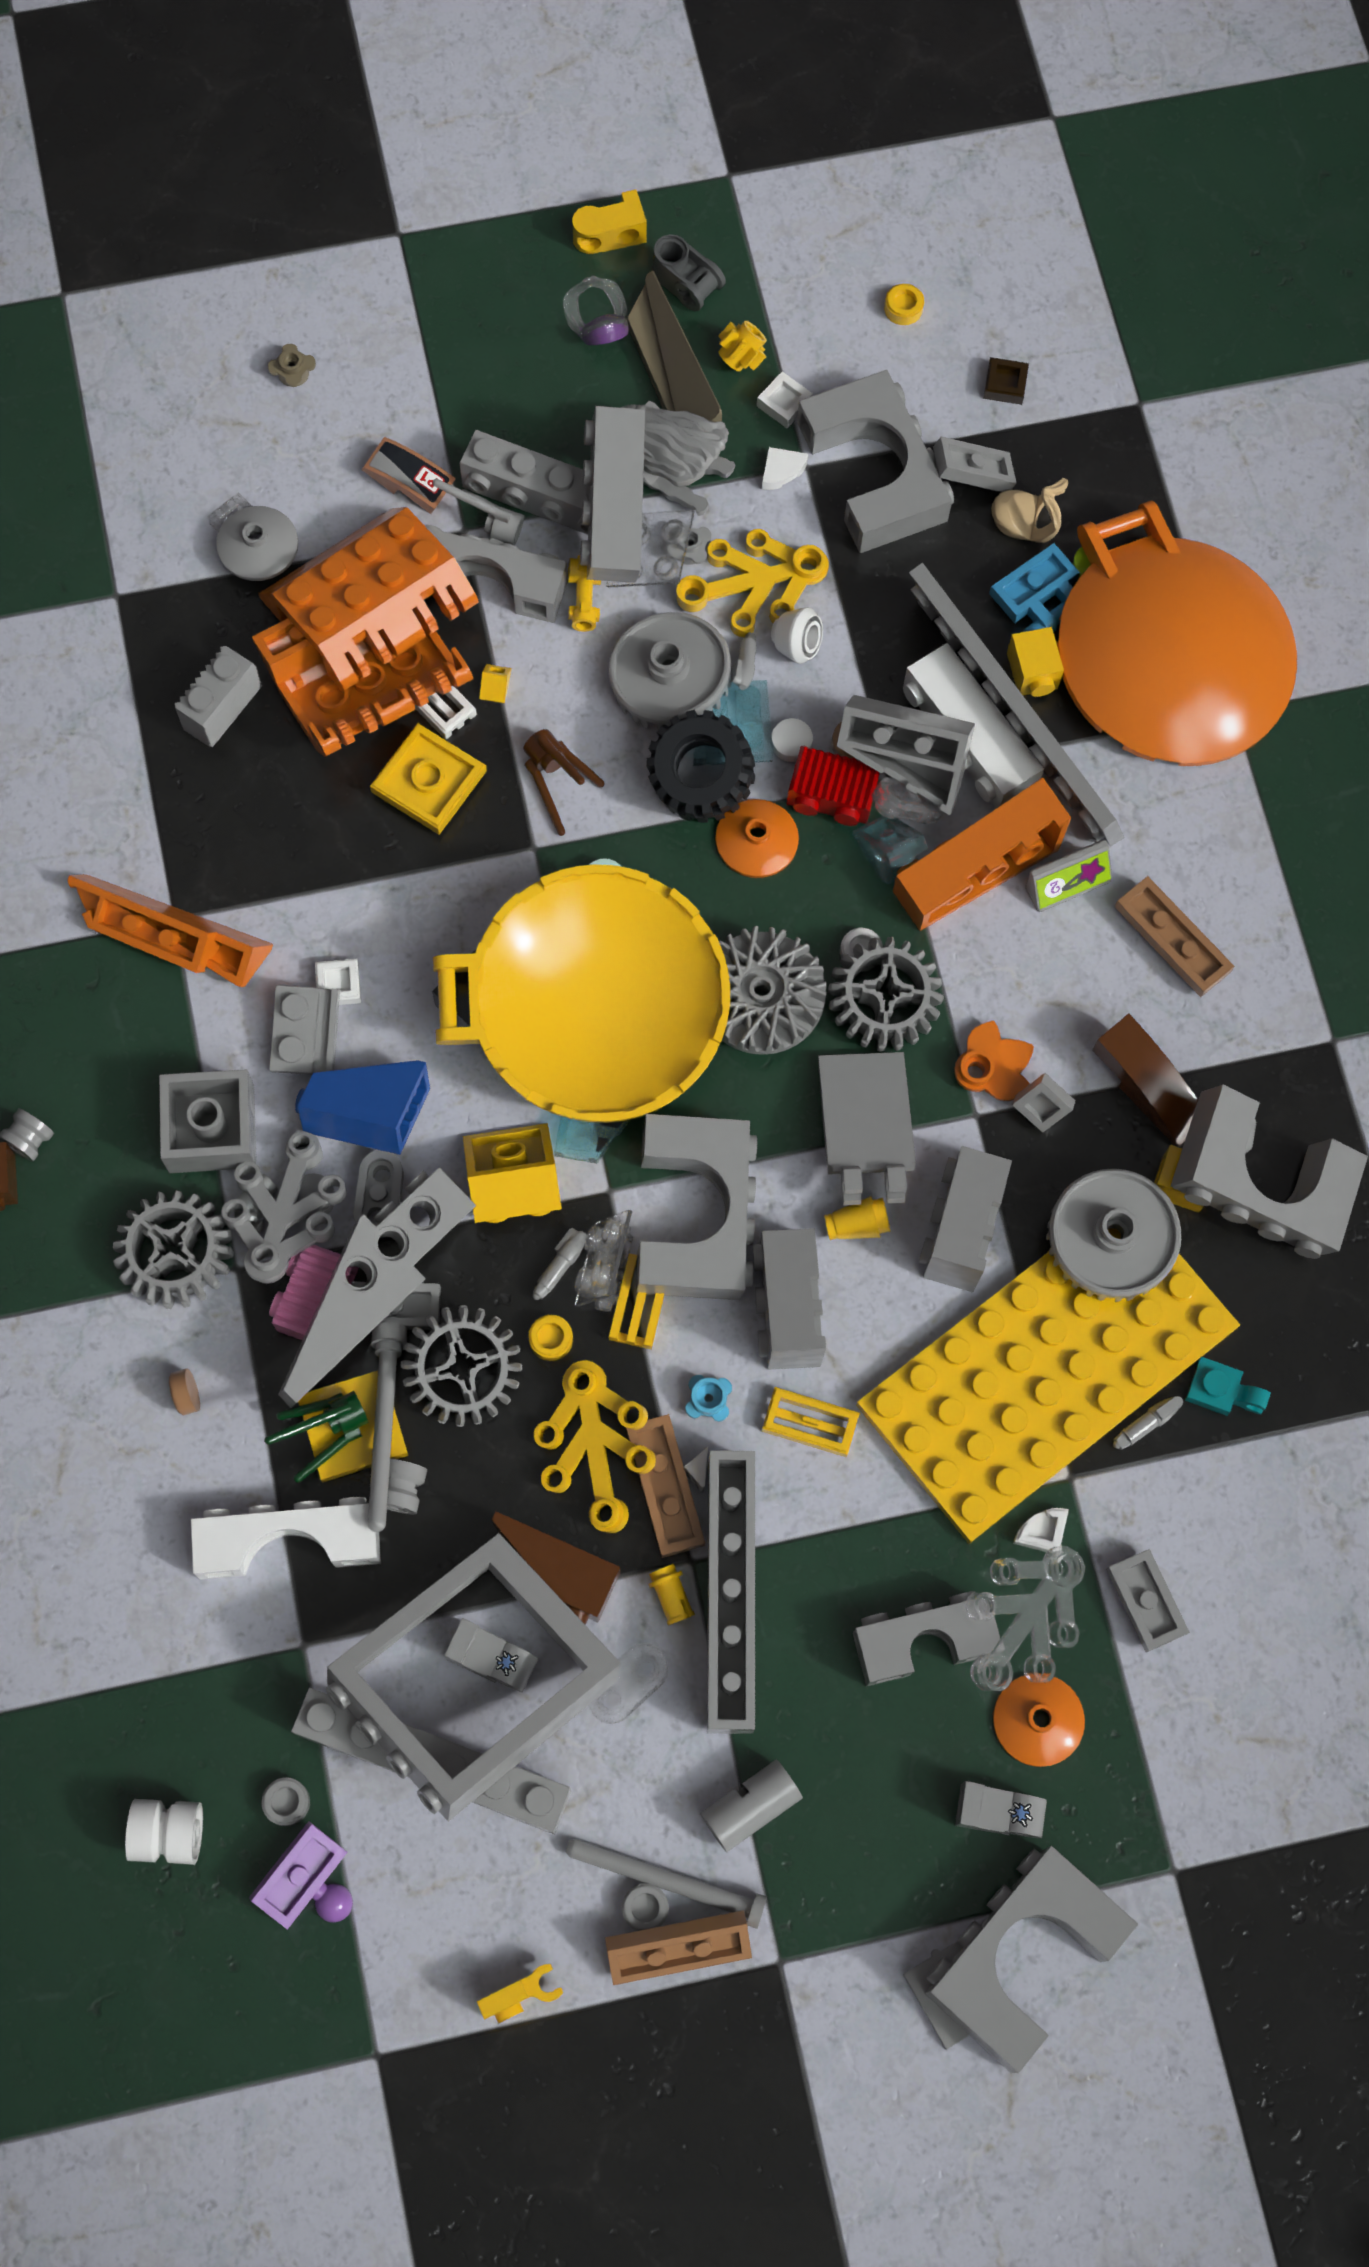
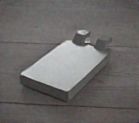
M904 1052L818 1056L827 1174H841L843 1205H861V1193L863 1190L861 1173L884 1172L887 1203H905V1192L907 1189L905 1171H915L916 1159Z

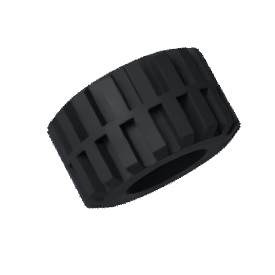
M695 710L686 711L687 717L679 719L678 715L669 719L672 725L667 729L661 726L656 732L659 736L656 742L651 740L648 748L651 752V757L647 758L646 767L650 772L648 778L660 800L671 812L678 813L681 818L688 821L691 818H695L699 823H708V818L715 817L718 821L725 818V812L731 810L734 813L740 808L738 804L742 798L747 800L750 795L749 786L754 784L756 776L753 771V767L756 766L755 759L743 732L737 725L734 726L729 718L722 714L720 717H717L713 711L704 710L703 715H697ZM698 746H712L719 749L725 757V768L716 782L704 788H691L680 781L678 767L681 759L688 751Z

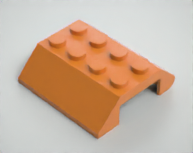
M408 507L389 509L259 593L260 599L280 622L288 618L322 656L327 675L343 692L359 682L353 668L361 678L371 674L368 662L356 646L363 639L367 641L377 660L385 665L392 660L389 650L397 657L426 638L425 631L428 634H432L438 630L436 619L424 602V599L430 595H433L441 612L451 621L459 616L458 609L464 613L479 603L476 593L454 556Z
M288 618L252 636L253 642L280 695L316 751L324 757L340 750L341 744L347 746L355 742L354 735L362 731L372 733L378 730L377 725L385 726L414 711L415 705L421 707L429 703L428 696L436 692L444 695L452 691L451 686L458 688L473 680L467 663L456 647H453L450 652L436 631L432 634H428L425 631L426 638L397 657L389 650L392 660L385 665L377 660L367 641L363 639L356 646L368 662L371 674L361 678L353 668L359 682L344 692L327 675L322 656Z

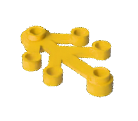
M753 529L746 536V551L753 557H762L768 554L783 562L782 564L769 566L732 548L726 540L715 539L709 543L707 548L708 562L714 567L729 565L744 574L707 583L699 576H686L677 585V603L687 612H698L707 605L708 601L751 590L741 609L736 610L731 617L732 632L738 637H745L749 632H754L755 617L775 583L790 580L781 599L773 601L770 606L769 618L772 623L780 618L775 613L776 610H794V606L805 587L817 584L826 577L829 561L819 547L803 545L795 550L770 538L766 531ZM759 539L765 544L757 547L752 545L751 542ZM720 549L725 551L726 555L717 557L712 552ZM804 564H811L815 567V569L806 570L803 569L801 566ZM690 594L697 595L700 599L696 601L687 600L685 597ZM740 619H746L750 624L746 627H741L736 622Z
M582 1360L575 1362L566 1370L562 1381L565 1397L550 1420L539 1423L534 1430V1440L540 1447L549 1450L556 1449L563 1442V1430L578 1409H580L581 1427L557 1464L550 1465L544 1469L541 1475V1483L546 1490L554 1493L566 1491L571 1484V1475L587 1452L595 1501L589 1510L590 1522L599 1531L616 1533L627 1524L629 1512L626 1504L614 1497L605 1446L625 1459L628 1468L639 1474L650 1472L655 1466L656 1457L651 1449L642 1445H635L601 1422L598 1403L618 1414V1420L621 1425L631 1430H639L644 1427L648 1420V1413L643 1405L634 1401L628 1402L606 1387L605 1372L598 1364ZM587 1374L589 1385L585 1389L579 1390L577 1381L582 1375ZM637 1408L639 1418L635 1423L629 1424L627 1413L630 1409ZM552 1427L555 1431L554 1439L549 1443H545L543 1440L544 1431ZM639 1452H645L647 1462L644 1466L637 1468L634 1463L635 1456ZM556 1471H560L562 1481L558 1486L553 1487L550 1482L551 1475ZM609 1505L612 1509V1516L608 1521L603 1522L600 1518V1511L604 1506Z

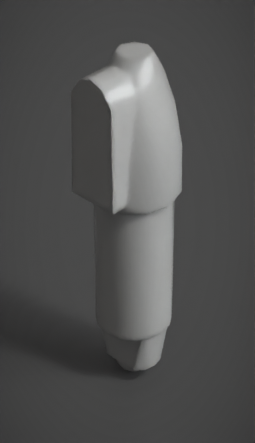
M751 632L746 634L741 641L739 658L732 666L731 682L738 685L741 690L749 687L755 672L754 662L757 643L755 634Z
M574 1228L568 1230L555 1248L557 1252L555 1258L537 1280V1286L533 1291V1298L535 1300H542L551 1292L570 1265L575 1263L584 1247L587 1237L586 1233L577 1231Z
M1175 1396L1153 1405L1144 1415L1121 1430L1113 1439L1114 1448L1122 1450L1130 1445L1132 1446L1156 1427L1162 1426L1182 1406L1183 1399Z

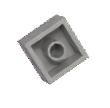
M247 1069L159 1075L161 1160L169 1173L236 1169L238 1165L244 1162L256 1163L254 1084Z

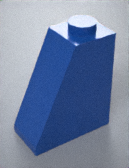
M416 1060L313 1073L306 1089H300L295 1102V1111L300 1116L303 1131L325 1138L401 1155L430 1091L426 1062Z

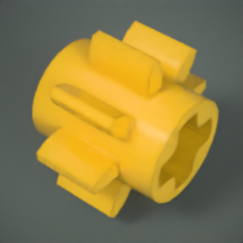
M744 321L741 325L738 324L737 326L730 322L719 334L722 347L718 353L727 365L738 372L743 368L746 369L748 366L755 370L767 357L763 353L765 351L763 345L767 340L763 333L749 321Z

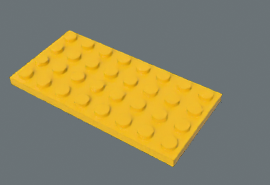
M1108 1229V1232L1113 1237L1121 1239V1234L1117 1229ZM1048 1252L857 1402L856 1406L968 1544L982 1535L1240 1326L1238 1321L1180 1254L1173 1268L1154 1289H1150L1145 1295H1136L1132 1300L1127 1301L1126 1298H1123L1121 1301L1115 1302V1298L1107 1297L1102 1301L1098 1300L1095 1294L1089 1297L1086 1295L1087 1291L1079 1286L1074 1289L1071 1286L1072 1281L1070 1279L1067 1281L1063 1279L1064 1272L1059 1265L1057 1267L1053 1265L1055 1258L1050 1256Z

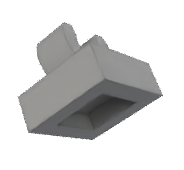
M1044 1073L1015 1095L1012 1105L1041 1132H1044L1070 1113L1076 1100Z

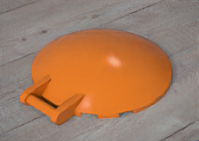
M1153 500L1140 504L1135 511L1098 524L1088 522L1078 526V539L1091 566L1079 577L1063 605L1059 618L1060 626L1057 647L1064 668L1062 678L1075 705L1087 721L1098 732L1104 731L1110 737L1123 744L1122 749L1152 762L1155 759L1178 762V766H1202L1218 763L1235 757L1257 744L1268 734L1284 713L1292 696L1297 673V650L1293 630L1283 606L1267 583L1245 563L1223 550L1198 541L1173 538L1159 507ZM1141 525L1143 526L1147 537L1111 550L1107 549L1103 541L1104 538Z

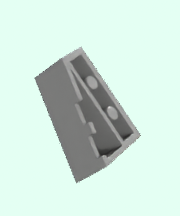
M853 695L844 708L837 747L882 774L884 772L906 785L905 788L914 794L919 793L940 806V810L951 815L958 801L975 723Z
M961 1146L956 1159L948 1157L941 1182L949 1184L945 1199L937 1197L930 1222L938 1224L934 1239L925 1238L919 1258V1263L926 1264L923 1278L974 1292L985 1269L987 1261L985 1256L989 1242L993 1238L994 1224L1002 1202L1012 1160Z
M815 1228L762 1231L760 1244L753 1245L754 1271H762L763 1287H755L756 1314H764L765 1330H758L759 1357H767L768 1370L821 1367L826 1351L825 1336L821 1334L820 1315H823L822 1300H819V1268Z

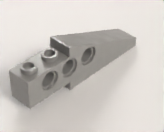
M440 1167L430 1177L423 1170L404 1188L410 1195L399 1206L391 1200L373 1218L379 1224L377 1227L364 1214L354 1224L278 1394L290 1408L426 1279L414 1265L476 1206ZM420 1207L426 1210L430 1218L429 1226L421 1227L414 1224L410 1219V1208ZM386 1236L395 1240L399 1249L398 1255L388 1257L382 1254L378 1248V1239ZM353 1266L362 1269L367 1277L366 1286L358 1288L349 1284L346 1279V1269Z

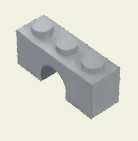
M975 1591L949 1597L950 1605L933 1609L931 1602H925L905 1608L906 1616L889 1620L887 1613H879L862 1618V1626L855 1628L853 1637L866 1687L911 1676L914 1672L910 1655L911 1644L916 1637L925 1634L938 1636L945 1641L950 1649L954 1665L998 1655L1003 1650L989 1596L977 1598Z

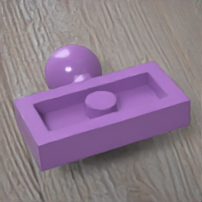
M308 1821L250 1895V1901L287 1930L311 1899L315 1900L316 1911L323 1920L332 1923L344 1920L352 1910L353 1899L351 1893L340 1884L326 1885L324 1882L347 1854V1851Z

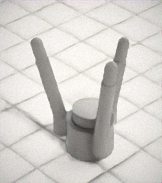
M439 479L433 480V486L488 513L484 532L490 533L491 538L478 537L479 539L496 545L506 543L515 546L523 526V514L500 507L466 489L461 490Z

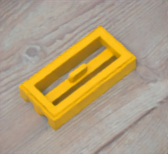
M629 1253L609 1340L652 1350L664 1293H655L645 1338L638 1337L637 1332L647 1293H637L628 1334L620 1332L637 1264V1255Z
M774 1387L761 1432L847 1457L860 1413ZM780 1401L848 1421L846 1428L778 1408ZM774 1418L843 1438L842 1443L773 1423Z

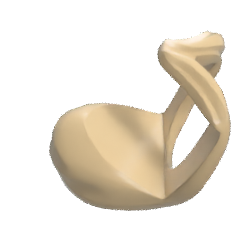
M1062 478L1055 484L1044 487L1039 496L1021 490H1007L1000 493L994 499L991 508L997 528L1005 535L1016 539L1037 543H1046L1051 540L1061 527V511L1054 497L1065 492V489L1068 487V480ZM1046 506L1052 522L1038 529V515L1042 508Z

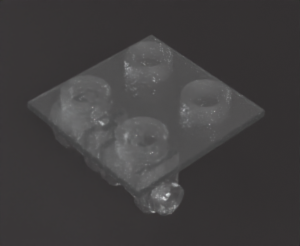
M695 511L642 512L641 571L636 583L607 581L606 586L611 588L679 584Z
M626 1210L598 1221L589 1229L585 1239V1250L588 1251L585 1266L579 1270L574 1284V1290L578 1292L575 1306L579 1307L595 1301V1309L611 1312L612 1306L617 1305L622 1283L616 1280H623L624 1273L619 1271L618 1268L626 1267L627 1261L625 1259L629 1256L634 1238L630 1234L631 1227L629 1226L632 1215L631 1210Z

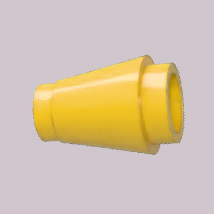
M872 1196L861 1200V1205H848L833 1211V1213L824 1215L830 1240L881 1238V1233L891 1232L883 1197L873 1199Z

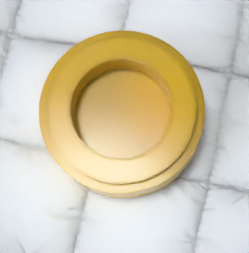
M911 284L893 286L887 292L884 311L887 318L898 325H910L920 319L924 307L922 292Z
M545 1315L538 1318L529 1330L531 1350L537 1357L546 1361H556L566 1356L573 1344V1333L569 1323L557 1315Z

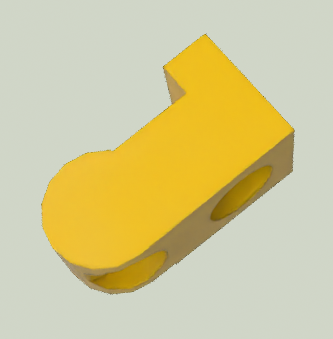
M637 189L622 192L620 203L600 208L584 206L579 208L573 215V244L582 253H603L647 243V221Z

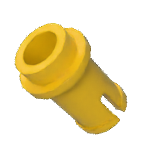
M674 1564L650 1573L649 1576L652 1582L648 1584L649 1588H655L668 1626L695 1615L679 1578L683 1573L682 1571L677 1572Z

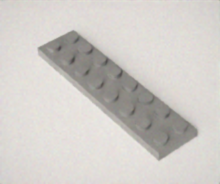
M923 562L909 573L916 584L910 590L918 600L917 602L931 621L934 620L941 631V635L954 652L962 648L957 653L963 660L964 665L978 683L983 679L986 680L981 685L1002 714L1007 710L1010 712L1005 717L1025 745H1028L1030 742L1034 744L1029 749L1044 768L1045 774L1050 778L1056 773L1058 778L1054 782L1059 788V792L1073 810L1078 806L1083 809L1078 814L1096 842L1104 838L1111 847L1125 837L1116 818Z

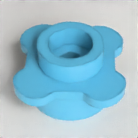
M702 1375L693 1376L688 1384L691 1390V1398L685 1407L688 1416L694 1419L700 1416H708L717 1422L725 1420L729 1415V1409L726 1406L727 1395L732 1392L730 1381L726 1378L717 1380L715 1378H704ZM707 1394L713 1396L711 1402L705 1401L704 1397Z

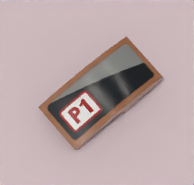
M386 437L382 439L361 469L393 494L397 490L401 491L430 514L446 494L445 491L433 486V480L439 479L452 485L456 479L427 458Z

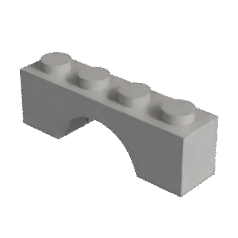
M425 525L454 556L465 576L481 575L498 581L510 593L516 614L555 623L567 585V561L560 560L549 553L538 555L521 551L518 547L511 544L496 545L484 542L474 535L462 534L459 536L443 532L433 525Z

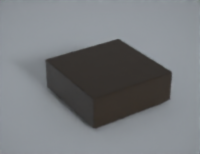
M990 357L983 399L1022 405L1029 363Z

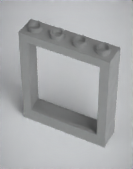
M498 1533L327 1666L328 1686L326 1691L338 1708L344 1710L347 1707L358 1719L356 1725L364 1738L371 1744L378 1742L388 1753L386 1759L394 1772L402 1779L408 1776L419 1788L417 1794L424 1806L433 1814L439 1811L449 1822L615 1684L618 1680L621 1663ZM489 1569L583 1672L452 1779L358 1672Z

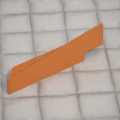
M81 874L69 875L67 882L69 886L77 889L86 912L82 916L88 928L192 972H205L206 967H208L239 987H245L273 948V944L93 876Z

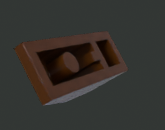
M495 1511L492 1518L493 1525L512 1548L585 1625L588 1619L598 1623L620 1575V1567Z

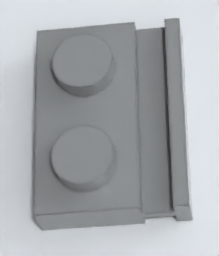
M276 985L269 1069L271 1072L312 1075L316 1072L334 1070L340 991L338 989L330 990Z

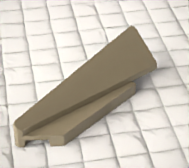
M651 271L647 274L645 285L628 316V329L661 406L665 410L689 411L709 421L720 422L722 421L721 407L654 271Z

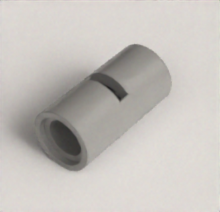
M777 1759L743 1782L741 1789L738 1791L733 1789L700 1813L706 1825L726 1853L803 1798L799 1789Z

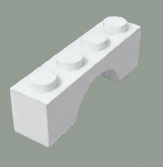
M364 1497L343 1498L339 1500V1506L321 1507V1502L319 1501L298 1502L294 1504V1510L276 1511V1506L258 1505L249 1507V1514L231 1515V1510L212 1509L204 1511L203 1518L191 1519L193 1574L200 1580L245 1576L255 1554L270 1541L284 1536H302L317 1542L325 1549L330 1561L336 1568L381 1564L379 1532H373L368 1527L369 1503H366V1498Z

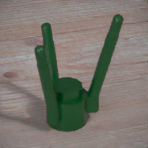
M354 1391L344 1396L342 1393H338L328 1399L293 1407L292 1409L277 1413L276 1417L278 1420H285L323 1410L322 1414L266 1436L264 1442L267 1445L287 1439L328 1422L334 1435L341 1431L343 1432L342 1436L294 1475L293 1479L295 1482H301L346 1444L362 1437L359 1427L369 1422Z

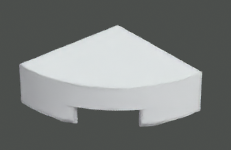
M769 447L762 489L782 488L783 484L799 477L806 468L808 454Z
M1051 1508L1033 1515L1020 1527L1013 1544L1057 1555L1060 1551L1069 1509Z

